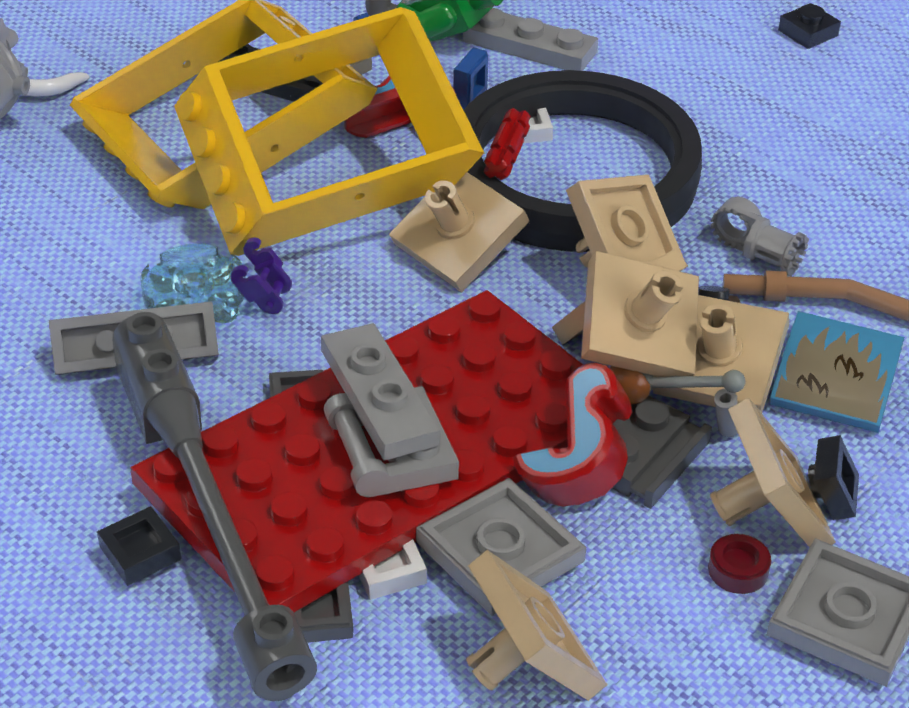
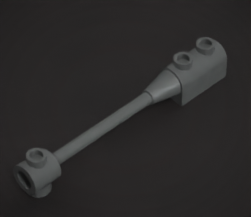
M151 312L134 314L123 320L113 333L112 341L116 370L146 444L163 440L173 454L180 459L245 615L234 628L233 640L249 677L252 690L264 700H286L304 689L313 680L317 672L316 661L293 610L284 605H269L202 451L199 397L165 321L160 316Z

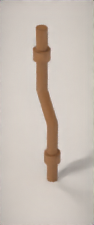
M765 270L764 275H723L722 287L730 289V294L763 296L764 301L785 302L786 297L846 299L909 322L908 299L852 279L787 276L786 271Z

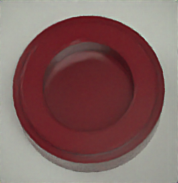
M729 534L719 538L711 548L708 564L709 575L715 584L726 591L737 594L752 593L765 585L770 571L771 555L768 548L758 539L745 534Z

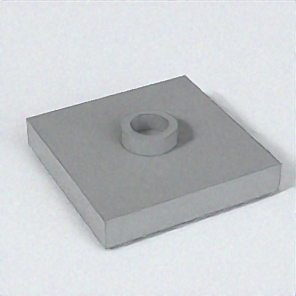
M510 478L416 528V543L491 616L496 612L468 567L470 563L486 550L492 552L540 587L585 562L587 547Z
M815 538L772 615L766 635L887 687L909 640V576Z

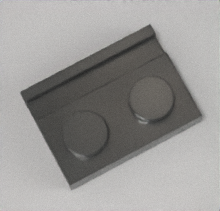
M648 396L643 402L631 405L632 414L628 420L622 421L617 419L613 423L626 443L628 461L622 479L612 489L627 497H630L633 493L643 498L644 506L651 509L709 444L712 426L704 423L702 427H699L689 422V415Z

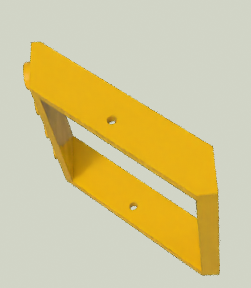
M238 0L73 97L70 107L83 119L82 125L104 142L103 148L110 154L118 157L125 164L126 173L139 180L149 190L147 195L153 201L166 207H174L175 204L203 210L211 205L196 163L181 170L129 115L197 75L204 66L217 63L265 33L277 44L313 33L279 5L264 0ZM349 64L314 75L323 83L322 85L245 131L260 172L262 173L369 106L377 88Z
M402 7L204 66L174 105L230 255L236 256L244 254V245L250 238H259L261 244L258 249L265 248L425 196L428 189L434 193L435 190L432 185L438 181H449L455 186L484 154L477 136L415 11ZM380 55L426 155L273 203L232 100Z

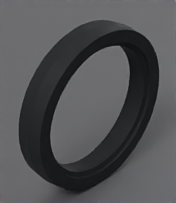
M562 70L539 72L497 84L477 96L464 109L483 150L496 135L500 125L503 123L502 120L505 113L512 108L519 112L526 110L531 118L537 116V109L546 108L549 116L567 114L586 115L628 125L652 138L662 148L670 162L671 168L669 172L654 188L671 227L687 213L695 198L702 170V145L698 129L689 115L677 103L642 83L616 75L591 71ZM482 156L469 169V174L525 210L529 223L513 238L514 240L551 250L577 252L576 244L585 237L571 204L535 198L510 188L495 176L492 178L487 177L484 173L486 164Z

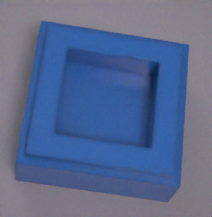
M473 47L453 69V89L463 110L488 88V54L486 50Z

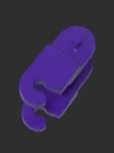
M256 237L250 238L246 241L243 251L245 256L254 265V270L258 275L243 278L247 275L249 269L245 265H239L233 269L230 275L231 282L249 303L254 301L264 312L278 314L284 306L280 294L290 291L292 280L282 269L283 262L272 248H262L257 251L255 249L259 248L261 240Z

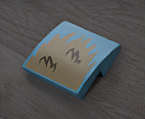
M798 311L770 396V405L879 433L905 337Z

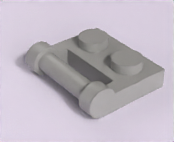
M423 386L415 387V390L441 430L440 446L388 459L389 463L384 464L379 459H375L361 427L364 425L346 393L333 395L325 403L323 409L329 425L339 432L353 466L351 479L359 495L374 497L458 479L459 460Z

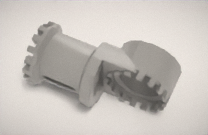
M739 196L731 197L711 218V222H713L711 229H715L713 234L714 236L718 234L719 238L717 240L719 242L723 240L725 241V246L728 247L729 245L731 248L743 251L742 255L747 259L753 261L759 258L781 268V271H786L788 276L794 275L795 271L799 268V263H802L803 259L799 258V255L805 256L806 254L804 250L808 248L807 243L809 242L807 235L800 232L793 235L771 226L770 220L762 217L758 207L746 198ZM727 213L740 216L739 218L741 221L744 220L747 230L742 231L735 228L729 222Z

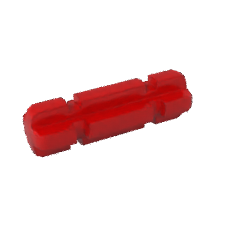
M512 108L505 113L502 120L503 123L500 125L490 146L491 149L484 160L486 164L484 173L487 177L492 178L496 176L498 179L503 180L510 175L513 164L524 143V138L530 129L528 122L531 117L526 110L519 112Z

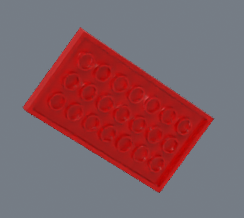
M488 290L385 340L413 387L423 386L459 460V474L456 480L374 497H364L357 493L351 479L353 466L338 430L333 429L329 425L323 410L329 398L339 393H345L331 367L202 431V451L268 604L284 605L293 610V612L298 611L363 573L362 570L373 564L375 566L403 550V545L412 539L415 543L416 528L508 478L516 484L523 479L517 473L513 461L515 455L547 448H567L565 380L584 364ZM361 426L375 459L381 460L384 464L389 463L388 460H383L366 428ZM167 448L131 466L132 484L234 591L180 459Z

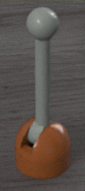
M610 366V369L614 372L627 393L631 405L643 402L649 396L652 388L724 387L727 391L736 393L745 386V377L738 370H730L724 376L653 377V375Z

